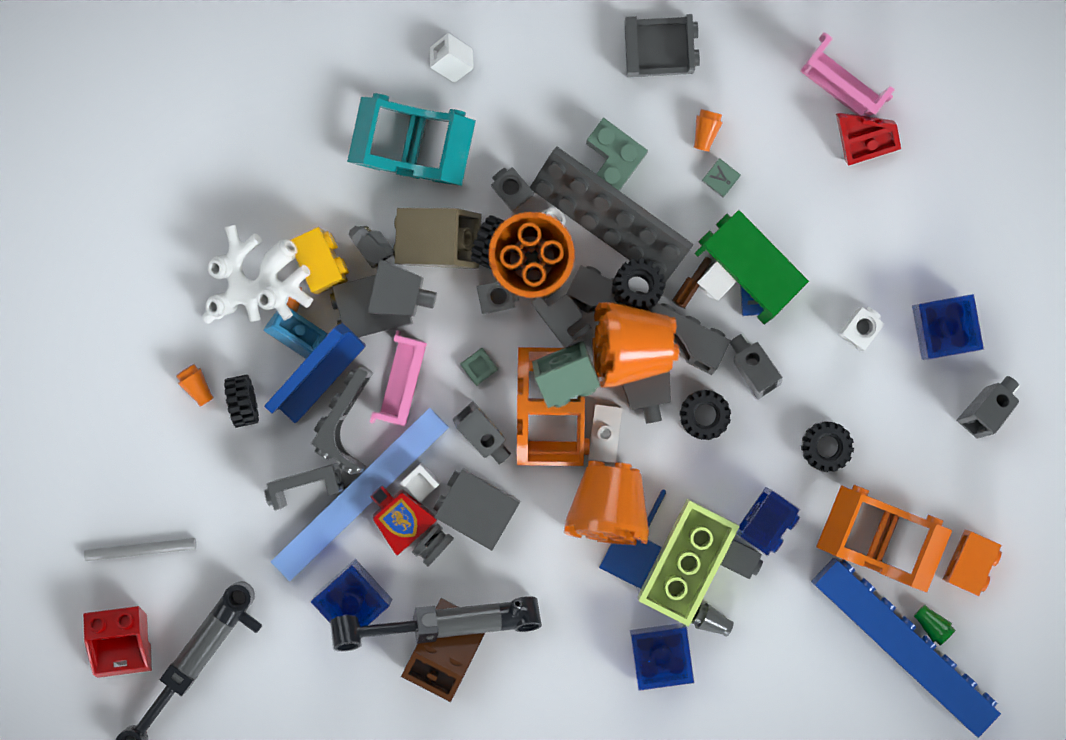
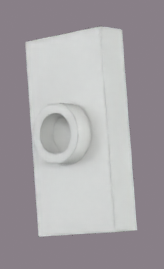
M595 404L590 452L588 455L589 460L616 463L623 408Z

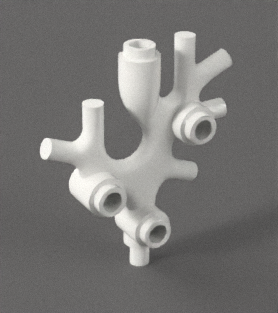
M236 225L225 227L229 241L228 253L212 258L208 264V271L217 279L227 278L229 286L226 292L212 295L208 298L206 302L207 312L202 315L206 323L209 324L215 318L221 319L224 315L235 312L239 304H243L246 307L250 322L261 320L258 305L265 310L276 308L284 321L293 316V313L286 304L289 297L295 299L306 308L311 305L313 298L299 287V283L310 274L307 266L302 265L283 282L278 279V272L292 261L297 253V248L292 241L286 239L276 243L264 255L258 278L250 280L243 272V260L262 242V239L258 234H253L248 240L241 242Z

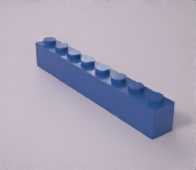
M832 558L811 582L969 731L979 738L1001 715L995 708L998 703L986 692L981 695L975 689L978 684L966 673L962 676L954 670L957 664L946 654L940 657L934 651L937 646L926 635L920 638L914 632L917 627L907 617L903 616L900 619L893 613L896 607L885 597L881 600L873 594L876 588L865 578L859 581L853 575L855 569L845 559L839 562L837 559Z

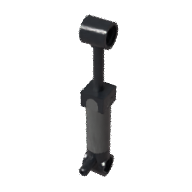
M237 582L225 590L223 596L159 679L166 687L137 725L127 727L117 736L116 740H126L127 736H133L136 740H148L146 731L176 692L183 696L188 691L199 673L238 621L254 633H258L262 624L245 612L255 599V592L250 584ZM234 590H240L245 594V602L243 604L234 601Z
M533 596L520 597L511 602L437 610L435 606L415 608L413 621L360 626L358 617L354 615L338 616L330 621L333 649L340 652L360 648L362 646L361 637L415 632L416 644L436 642L437 638L506 630L529 632L537 630L542 626L538 600Z

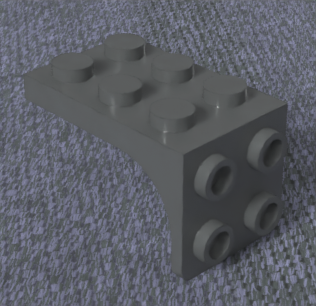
M358 367L357 370L351 369L343 382L347 385L343 393H336L330 402L329 407L332 411L328 417H322L314 428L317 435L311 443L317 447L314 451L315 453L327 460L330 458L336 459L340 462L338 467L351 475L356 472L360 474L367 466L346 452L341 442L340 431L343 421L373 375V372L365 367Z

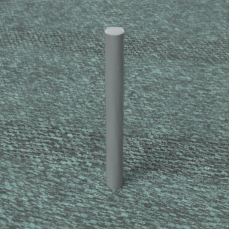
M196 539L90 549L84 551L85 561L192 550L196 549Z

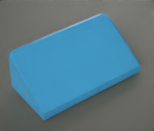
M292 309L290 310L293 316L285 321L279 312L276 311L265 326L264 332L305 359L328 334Z

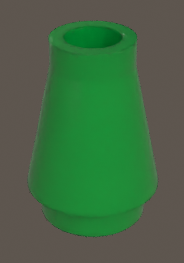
M925 604L914 614V617L918 620L933 643L936 641L940 646L956 631L951 626L952 622L929 609Z

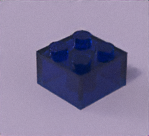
M974 294L912 305L922 360L984 350Z
M765 487L739 524L740 527L736 534L767 556L770 552L776 553L784 541L781 538L787 529L792 530L799 521L800 516L797 514L800 509L773 490Z
M355 558L320 589L310 602L329 623L331 619L338 616L354 615L358 617L360 626H366L390 606L392 598Z
M678 623L629 630L636 682L639 691L694 683L688 633L685 624Z

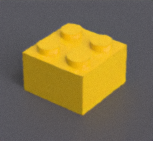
M317 227L290 240L297 248L295 258L299 266L305 265L310 270V274L305 279L312 293L319 295L332 289V286L348 282L346 275L350 272L344 259L340 256L337 257L334 251L338 248V245L332 233Z

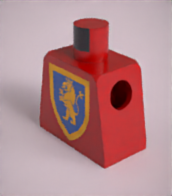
M380 486L370 496L380 507L373 514V520L397 556L437 521L434 518L435 514L403 489L392 497L383 486Z

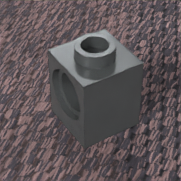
M504 167L492 177L495 182L491 184V187L512 212L516 211L534 196V192L513 167L508 171ZM507 181H515L519 185L517 193L508 195L503 191V185Z
M499 282L476 286L482 314L515 308L514 302L519 301L518 295L505 289ZM495 289H503L506 292L507 298L504 303L495 304L491 301V293Z
M733 539L720 565L750 579L752 574L757 575L762 567L763 560L760 559L762 554Z

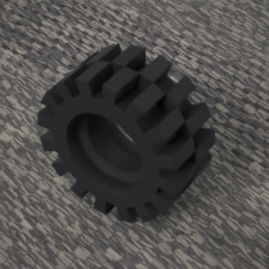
M489 215L485 219V223H482L481 230L477 232V239L473 243L475 245L471 250L472 262L491 269L489 261L490 242L495 231L505 220L493 215Z
M639 258L638 262H635V259H631L628 264L625 262L617 271L612 282V294H616L614 300L616 302L620 300L621 305L642 310L646 309V311L651 310L653 306H656L664 293V274L659 275L661 269L658 266L652 268L653 262L650 260L647 264H644V259ZM633 277L644 279L648 283V292L643 295L633 293L629 289L628 281Z
M249 375L225 379L224 393L233 426L238 428L257 424L259 421L258 404Z
M696 391L687 396L681 405V424L687 433L697 439L712 440L717 438L727 430V426L730 424L731 410L729 409V404L722 395L715 391ZM702 404L711 405L716 412L714 422L708 426H702L695 420V410Z
M825 421L814 424L812 428H808L806 435L802 438L803 445H801V450L804 453V459L808 461L810 466L823 472H835L839 468H844L846 463L850 462L852 458L850 457L851 453H854V448L852 447L854 441L849 435L850 432L843 428L844 426L834 422ZM824 436H832L838 443V450L831 457H823L817 450V443Z

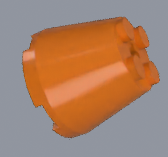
M541 212L520 213L505 220L495 231L489 247L490 266L498 282L511 293L528 298L542 297L560 288L569 277L575 258L573 241L567 229L554 217ZM534 251L538 252L537 259L540 261L539 264L531 263L527 265L525 254L527 252L531 254Z
M599 302L597 304L594 321H599V323L595 327V337H592V353L597 376L602 378V381H600L601 387H616L672 370L673 361H678L679 346L674 344L673 336L676 333L675 317L613 302Z
M589 461L566 517L564 534L575 538H581L582 535H586L585 538L603 543L636 545L637 540H640L641 543L647 544L649 529L640 470L632 468V465L628 463L617 462L615 467L605 466L604 462Z

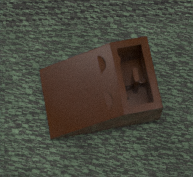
M440 598L435 609L456 608L458 606ZM485 633L437 638L436 642L417 644L401 677L451 702Z

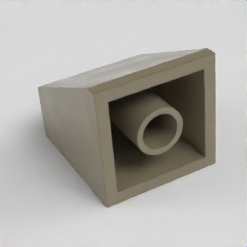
M397 208V216L394 220V227L396 229V240L393 246L394 264L479 269V264L471 261V250L475 245L473 243L477 239V232L481 230L482 214L458 208Z

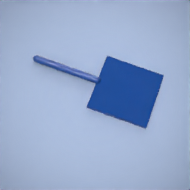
M661 490L647 518L648 528L666 494V490ZM637 540L636 545L611 543L599 568L641 589L662 547L649 540L647 544Z

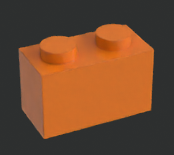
M965 529L942 580L979 596L981 591L984 592L990 583V576L988 575L992 566H996L1001 558L1002 551H1000L1002 545Z

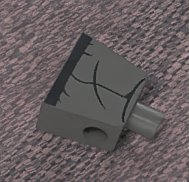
M743 333L730 341V345L737 354L734 356V364L757 400L781 385L783 377L758 342L751 345ZM753 358L758 364L749 365L747 360Z
M1006 376L1001 383L987 386L956 421L977 439L995 434L1019 403V399L1013 395L1020 387L1019 383L1012 377Z

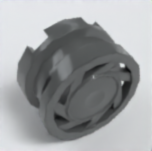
M438 523L412 551L416 557L421 556L424 559L423 563L427 567L433 563L454 539L450 534H445L442 531L443 527ZM432 537L433 539L426 546L425 543Z

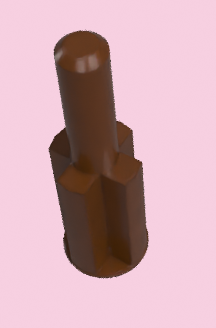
M705 257L691 278L687 277L672 299L677 306L685 309L700 285L697 282L711 264V258Z

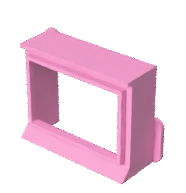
M823 32L818 38L822 44L813 53L800 72L856 115L870 117L873 114L876 115L882 105L893 98L892 92L895 89L890 86L878 95L824 54L823 51L832 38Z
M396 331L394 341L398 342L382 408L380 412H372L370 423H375L376 419L405 426L427 343L400 337L401 331Z

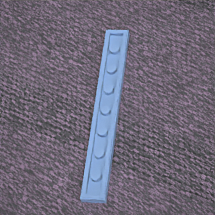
M429 408L296 536L271 563L290 582L373 502L370 496L380 486L386 489L449 426Z

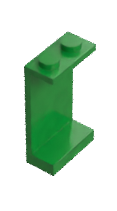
M740 210L733 216L727 213L715 224L719 229L714 234L709 230L698 241L701 247L694 254L699 257L706 250L764 309L757 318L765 325L809 281Z

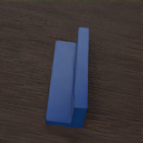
M344 323L337 325L264 407L271 413L280 409L292 422L297 423L366 347L365 343Z

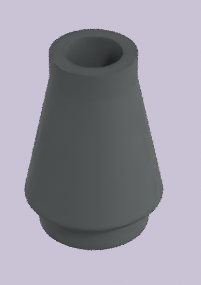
M708 603L700 604L691 622L695 625L696 629L722 634L726 637L730 634L734 625L733 621L727 619Z

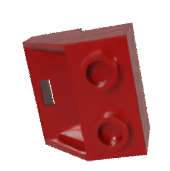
M139 606L83 613L84 642L92 674L95 677L100 678L152 671L147 614ZM114 662H115L116 664H118V665H127V666L114 667Z

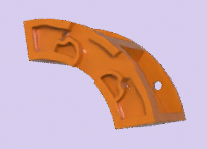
M518 347L517 465L584 466V455H589L590 438H584L585 397L579 395L577 399H570V402L564 406H552L549 408L544 399L529 398V371H533L532 361L564 348ZM577 415V442L528 441V416Z
M841 485L816 548L877 571L910 587L928 592L952 530L943 527L944 521L931 515H927V518L923 519L869 497V490L853 485L852 489ZM862 502L885 510L867 555L845 547ZM900 517L929 528L912 573L882 562Z

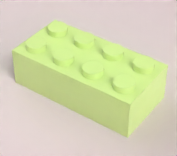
M686 499L637 596L638 601L689 626L740 526Z

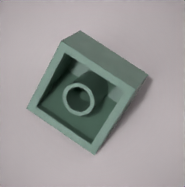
M584 340L532 361L535 380L548 408L564 406L570 402L571 398L579 395L581 397L591 395L596 391V388L601 387Z

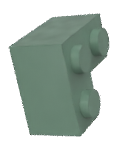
M604 117L586 141L589 147L607 159L596 175L619 191L648 153L646 148Z

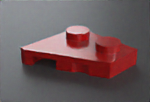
M845 113L836 114L844 158L848 166L901 149L898 127L894 120Z

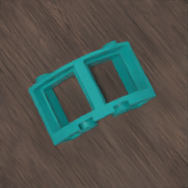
M373 93L372 97H361L347 162L379 171L393 172L396 175L421 178L437 183L462 186L476 120L465 117L466 112L450 109L449 113L425 110L390 102L389 96ZM380 108L411 116L401 161L370 154ZM426 119L449 122L439 168L417 165Z

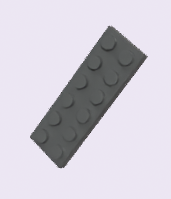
M557 146L551 152L530 186L532 191L628 260L635 259V262H638L639 258L644 259V264H647L649 260L652 261L651 267L655 268L658 266L661 269L659 275L664 274L663 283H666L694 245Z

